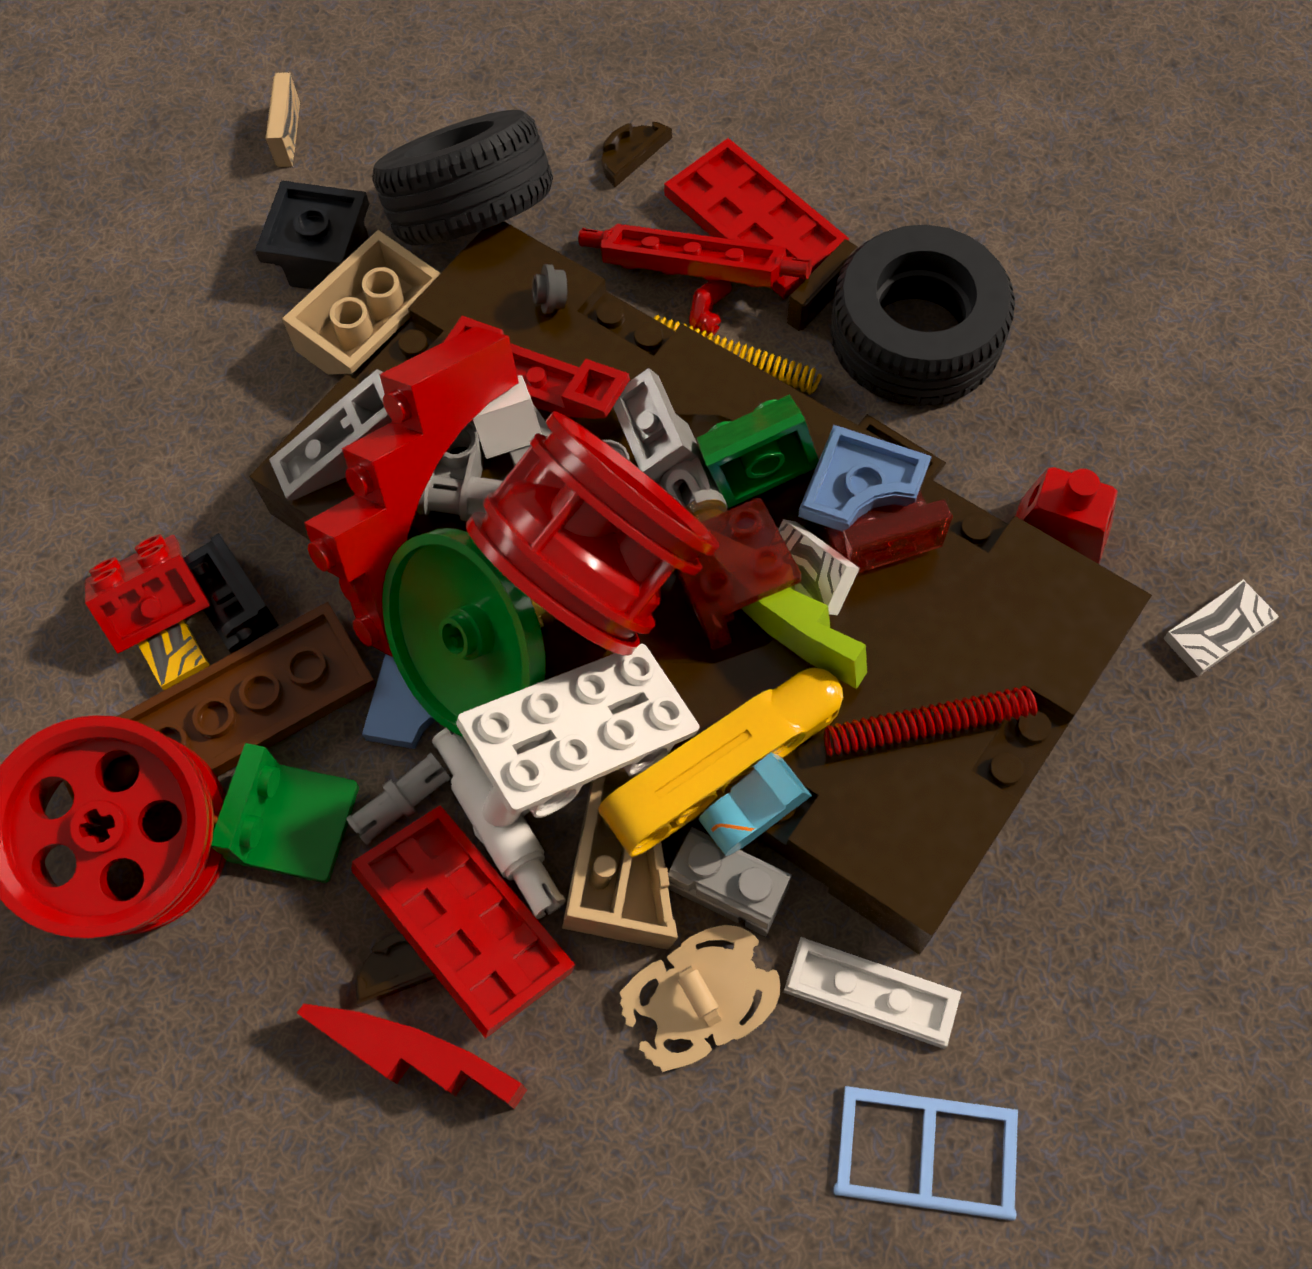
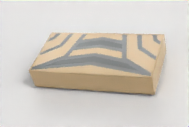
M275 73L273 77L266 130V141L274 162L278 167H293L300 101L290 73Z

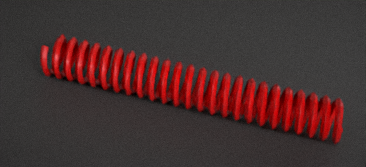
M1024 685L1020 689L1014 687L1012 691L1005 689L1003 693L996 691L995 695L989 692L987 696L980 694L978 698L975 696H971L970 699L963 697L961 701L955 699L953 703L946 701L944 705L938 702L936 707L929 704L927 708L921 706L919 710L915 707L911 711L904 709L902 714L899 711H895L893 715L887 713L885 717L881 714L877 718L870 716L868 721L865 718H861L859 722L853 719L851 724L847 721H844L843 725L836 723L834 727L828 724L824 732L826 752L828 756L832 757L831 733L836 754L840 756L842 753L838 730L842 737L844 752L847 754L850 752L847 729L850 734L852 749L857 752L859 746L855 734V726L858 730L860 746L863 750H866L867 741L864 734V725L867 730L869 745L874 749L876 741L872 730V722L875 726L878 745L883 747L884 737L880 727L881 721L884 726L886 742L891 745L893 737L889 726V719L892 723L894 739L897 743H900L902 738L897 717L900 719L903 739L908 742L910 733L915 740L919 736L914 713L917 716L919 733L921 737L926 738L927 730L929 735L934 737L936 730L942 735L944 727L948 733H951L953 727L959 732L961 724L964 729L968 730L970 724L976 728L978 721L980 725L985 726L987 721L993 725L995 719L1002 723L1004 718L1010 721L1012 716L1016 720L1020 718V715L1027 718L1029 713L1032 716H1036L1037 703L1032 691ZM990 698L993 699V707L990 702ZM973 701H975L976 703V710L974 708ZM965 703L968 705V714L965 708ZM956 705L959 706V714L956 709ZM948 706H949L950 709H951V717H950V714H949V712H948ZM940 708L942 710L943 721L939 713ZM931 709L934 712V721L931 716ZM923 712L926 715V724L923 719ZM906 715L909 719V728L906 722Z

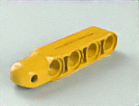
M809 668L799 672L777 688L763 691L616 789L602 801L598 807V812L629 856L634 857L646 852L728 794L731 788L755 769L753 766L770 752L784 758L800 744L824 729L828 724H831L837 717L843 700V690L838 678L825 669Z

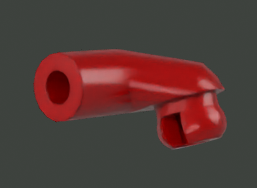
M711 280L694 292L689 316V324L693 327L694 331L697 328L700 329L701 333L706 330L707 337L710 333H713V335L717 333L720 328L717 324L721 323V319L718 314L712 313L714 305L731 292L732 285L730 281Z

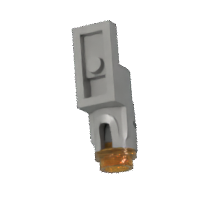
M648 368L629 381L613 406L640 470L692 513L710 532L723 536L728 529L727 519L729 512L726 501L706 465L688 423L675 414L659 376Z

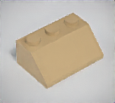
M377 230L287 313L282 320L296 352L328 375L352 374L410 318L408 308L441 273L380 230Z

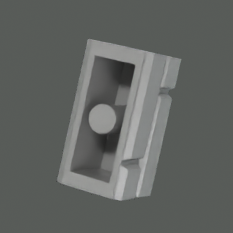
M692 827L668 873L670 884L668 888L736 923L743 920L745 921L746 928L766 937L789 889L792 875L741 850L725 856L710 835Z

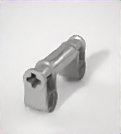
M470 422L462 429L438 462L417 506L419 514L429 515L431 511L459 515L462 521H468L474 512L487 513L483 501L489 493L495 492L503 481L481 478L484 467V455L476 428ZM603 440L629 460L626 448L619 442ZM458 447L468 448L460 454L450 453Z

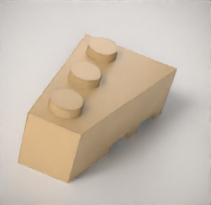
M622 767L591 781L562 929L669 949L678 936L676 923L672 916L668 890L670 885L669 877L664 864L661 842L646 852L631 857L598 812L599 805L608 795L635 777L629 776Z

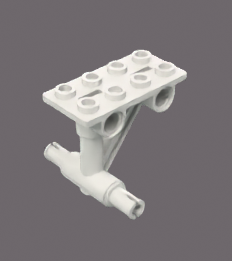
M640 644L629 656L617 653L465 711L459 714L456 725L463 737L455 733L451 735L450 731L445 728L434 736L432 743L438 749L453 775L451 789L472 823L475 836L484 844L501 875L508 880L516 882L533 911V915L536 919H540L546 915L545 909L549 915L560 908L566 899L560 894L542 864L545 859L544 849L524 816L530 811L536 818L550 815L573 800L582 785L622 767L629 776L640 774L667 756L675 744L693 737L700 726L647 646Z

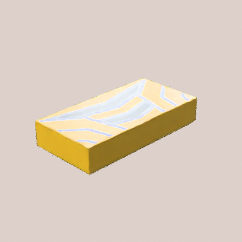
M185 620L138 643L141 652L163 690L210 666Z

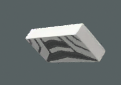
M784 519L767 555L768 558L791 567L795 591L828 605L830 615L839 614L860 569L799 523Z
M1243 579L1174 627L1163 639L1197 676H1200L1272 625L1279 616Z

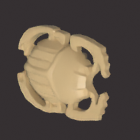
M732 925L708 928L686 939L679 948L667 956L674 968L666 971L662 960L653 962L635 975L619 992L622 997L620 1004L623 1008L622 1015L626 1018V1025L634 1026L636 1022L634 1009L640 1015L652 1018L657 1024V1033L654 1040L657 1050L652 1048L648 1041H641L639 1050L645 1053L646 1059L652 1060L654 1066H659L665 1072L692 1064L704 1058L712 1051L711 1046L705 1040L711 1034H713L717 1046L726 1044L733 1039L738 1040L756 1029L772 1013L780 995V978L777 970L772 969L766 972L763 969L756 968L754 962L751 961L754 953L753 948L759 943L754 934L741 927ZM709 940H725L733 943L734 948L731 950L712 946L697 950L696 945ZM656 978L659 983L656 991L650 998V1003L642 1006L639 994L650 980ZM756 990L762 991L761 1001L755 1013L744 1025H740L739 1021L744 1018L753 1003ZM667 1039L691 1040L693 1046L687 1051L673 1053L667 1050L663 1043Z

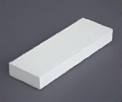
M803 937L800 938L783 992L943 1049L948 1045L961 996L960 991Z

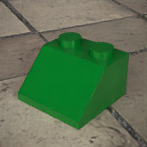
M790 394L779 400L765 401L758 405L753 412L734 421L720 422L714 425L708 433L697 437L706 465L728 508L815 469L819 462L806 421Z

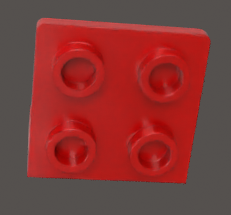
M161 534L152 536L134 548L137 553L121 561H118L116 557L109 558L89 570L91 576L85 579V604L117 654L210 606L207 597L183 559L180 544L175 535L163 539Z

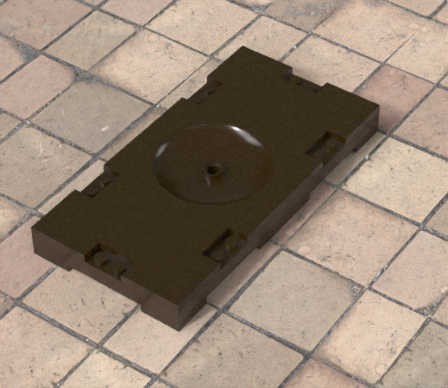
M503 221L479 232L408 308L411 321L356 379L345 374L249 477L270 514L310 540L304 522L355 495V493L348 485L346 478H343L292 501L285 497L269 459L376 369L385 372L443 343L461 316L502 329L504 335L509 336L511 344L580 367L586 358L629 373L630 381L650 368L659 376L675 414L688 423L697 444V437L708 433L714 425L724 421H734L753 412L758 405L765 401L779 400L789 394L803 414L818 459L821 457L833 425L880 440L883 439L681 323L674 331L607 292L604 278ZM544 264L553 265L554 270H564L567 278L565 308L554 309L552 314H544L541 304H535L532 296L534 274H541ZM614 407L606 418L590 419L567 416L601 440L619 442L626 448L630 462L638 467ZM536 408L545 421L552 413ZM472 419L470 423L475 426L474 421ZM458 447L450 453L460 454L468 448ZM483 451L484 467L481 478L504 481L514 468L510 452L486 459ZM815 469L731 508L727 506V513L721 519L716 518L705 526L710 532L722 537L727 525L736 514H740L775 533L778 532L783 519L795 521L860 568L839 614H829L831 629L866 644L867 674L857 689L839 680L843 690V700L837 717L829 725L832 727L836 723L843 725L844 721L851 724L853 719L859 722L861 718H865L868 721L870 716L877 718L881 714L885 717L887 713L893 715L895 711H899L902 714L904 709L911 711L915 707L919 710L921 706L927 708L929 704L936 707L938 702L944 705L946 701L953 703L955 699L961 701L963 697L970 699L971 696H975L978 698L980 694L987 696L989 692L995 695L996 691L1003 693L1005 689L1012 691L1014 687L1020 689L1024 685L1032 691L1037 703L1036 716H1032L1029 713L1027 718L1020 715L1018 720L1012 716L1010 721L1004 718L1002 723L995 719L993 725L987 721L985 726L980 725L978 721L976 728L970 724L968 730L964 729L961 724L959 732L953 727L951 733H948L944 727V733L940 735L936 730L934 737L929 735L927 730L926 738L921 737L919 733L917 716L914 713L919 736L915 740L910 733L908 742L903 739L900 719L897 717L902 738L900 743H897L894 739L892 723L889 719V726L893 737L891 745L886 742L884 726L881 721L880 727L884 737L883 747L878 745L875 726L872 722V730L876 741L874 749L869 745L865 725L864 734L867 748L866 750L861 748L858 730L855 726L859 749L857 752L852 749L850 734L847 729V738L850 745V752L848 754L844 752L842 737L838 730L842 753L840 756L836 754L833 738L830 733V744L833 750L832 757L828 756L826 752L824 728L783 758L812 796L759 835L757 839L829 887V894L920 955L1152 595L1020 518L1014 516L1008 524L926 476L924 477L914 507L891 504L873 508L857 518L848 533L798 517L799 508ZM416 509L407 541L412 537L436 529L451 528L468 532L466 528L467 521H462L459 515L431 511L429 515H421ZM701 554L697 558L702 565V569L696 576L684 573L677 568L660 588V604L651 613L655 620L654 628L649 634L637 633L640 644L647 646L700 726L693 737L675 744L668 754L763 691L777 688L801 671L817 668L769 635L735 604L705 568ZM546 612L541 615L544 624L541 627L545 649V680L615 654L575 632L550 613ZM990 698V702L993 707V699ZM973 701V705L976 710V703L975 701ZM965 703V708L968 714V705ZM956 705V709L959 714V706ZM948 706V712H949L950 717H951V709H950V707ZM940 708L939 713L943 721L942 710ZM931 709V716L934 721V712ZM923 712V719L926 724V715ZM906 715V722L909 728V719Z

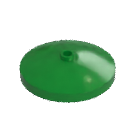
M451 528L436 529L412 537L398 548L388 565L382 595L385 631L394 661L409 690L426 712L443 727L463 737L456 725L459 714L545 681V649L535 609L530 598L490 562L466 531Z

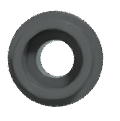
M547 264L543 265L541 274H534L532 282L533 302L541 304L544 314H552L554 309H564L567 300V278L565 271L554 270L553 265Z

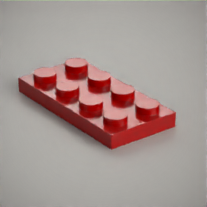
M729 138L664 183V196L712 237L783 246L786 248V257L811 259V274L844 239L849 241L845 234ZM783 275L770 288L785 299L806 279Z
M441 805L352 861L351 872L485 1039L572 973L575 967L574 962Z

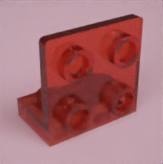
M919 491L915 503L907 506L891 504L873 508L857 518L855 523L848 529H845L844 532L824 526L833 549L859 567L858 573L943 547L953 516L945 499L926 504L921 491Z
M760 498L702 521L701 523L719 542L720 547L713 556L701 553L697 557L702 565V569L696 576L684 573L677 568L675 569L712 650L732 642L726 622L734 619L733 611L802 581L801 572L763 500Z

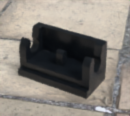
M218 533L210 538V542L189 553L183 559L209 601L210 606L203 609L232 654L279 625ZM203 563L201 566L194 568L198 564Z

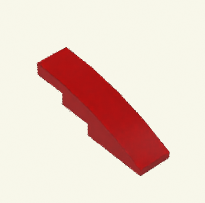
M305 1003L297 1012L298 1015L396 1084L399 1083L410 1065H412L455 1097L468 1078L474 1080L513 1109L516 1108L528 1090L521 1082L473 1053L417 1028L362 1012Z

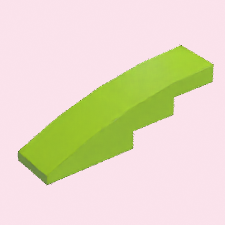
M711 532L719 542L720 547L713 556L701 553L703 565L731 600L764 631L805 661L817 668L829 671L839 680L857 689L867 674L866 644L830 628L828 605L795 591L791 567Z

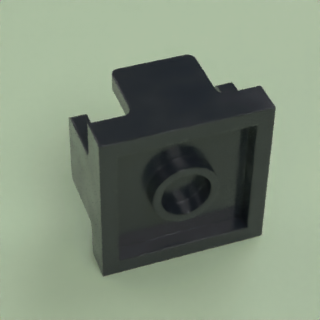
M281 180L255 248L259 261L281 266L291 287L313 290L330 275V272H333L369 238L364 223L370 204L366 192Z

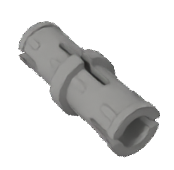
M429 753L424 760L396 782H393L391 779L382 785L385 789L383 792L346 819L354 831L360 834L363 842L368 845L373 838L405 814L408 818L416 812L414 806L443 783L448 782L451 777L432 753Z

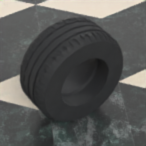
M513 109L478 116L444 127L394 149L374 164L372 181L376 191H378V197L394 235L409 245H427L481 231L530 209L549 194L553 174L534 119L523 110Z
M926 224L903 226L885 231L859 246L856 252L852 253L849 259L846 260L844 268L839 273L830 326L834 352L838 356L839 363L843 365V369L849 373L853 380L857 381L859 385L866 388L869 392L889 401L924 406L938 405L959 399L969 394L970 391L977 389L979 385H982L997 366L1014 318L1015 295L1012 283L1000 261L983 244L967 234L947 227ZM904 299L927 300L944 307L956 318L959 324L950 329L937 332L916 331L895 322L885 313L883 308L893 302Z

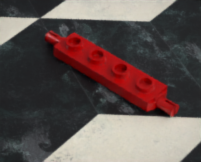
M617 224L605 231L582 227L578 236L580 247L601 249L603 263L621 265L627 269L642 268L656 270L668 275L683 274L703 277L709 281L724 280L744 283L750 287H772L774 282L783 275L809 279L812 270L811 259L786 257V248L783 246Z

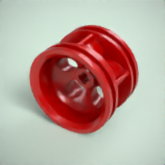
M553 411L545 421L551 430L550 434L545 436L536 433L530 440L531 446L496 491L489 493L484 499L483 505L487 513L474 512L466 522V528L474 543L490 562L539 606L593 643L611 652L629 656L640 645L637 633L649 634L654 628L655 620L651 613L660 604V588L676 568L684 573L696 576L702 569V565L697 557L701 553L713 556L720 547V544L692 513L627 458L577 422L559 412Z
M101 715L83 716L68 719L40 730L16 747L0 765V900L15 915L30 925L52 934L72 938L140 934L176 921L192 910L210 892L226 863L222 854L217 853L211 847L213 831L226 797L220 780L211 767L194 751L164 734L130 719ZM133 755L139 765V775L136 782L125 791H109L103 782V774L106 767L117 757ZM63 780H66L74 792L73 805L62 817L50 819L45 814L48 803ZM171 802L178 807L181 813L182 825L179 832L172 839L165 842H155L143 830V817L153 806ZM101 816L114 819L115 827L107 829L110 835L109 838L95 836V827L102 826L99 820ZM64 845L75 855L76 870L73 877L67 883L57 886L46 867L45 860L54 847ZM131 859L141 867L144 882L141 890L135 897L124 901L116 897L109 889L107 873L116 861Z

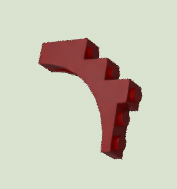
M475 326L379 374L385 394L383 396V405L392 422L342 448L348 468L345 471L346 480L355 495L304 522L311 542L308 544V553L314 564L321 571H327L340 578V588L344 596L350 601L355 616L353 628L356 635L366 646H373L391 657L393 655L385 631L382 609L383 584L388 565L398 548L407 541L419 500L440 459L462 429L491 401L519 383L508 335Z

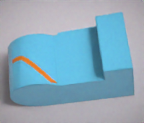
M770 752L754 765L755 769L734 785L728 794L713 803L699 817L698 820L725 856H729L749 844L812 796L781 756Z

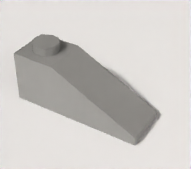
M376 369L269 459L287 499L293 501L346 478L345 471L348 468L342 448L392 422L383 405V396L385 394L379 374L383 373L382 371Z

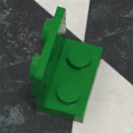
M245 743L213 831L211 847L231 863L327 883L332 876L348 826L346 818L352 813L359 785L355 780L280 765L266 747Z

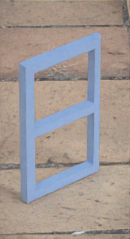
M845 1086L837 1183L834 1185V1194L1014 1221L1016 1219L1015 1183L1018 1110ZM856 1101L923 1110L919 1194L849 1184ZM936 1112L1004 1121L1001 1206L932 1196Z

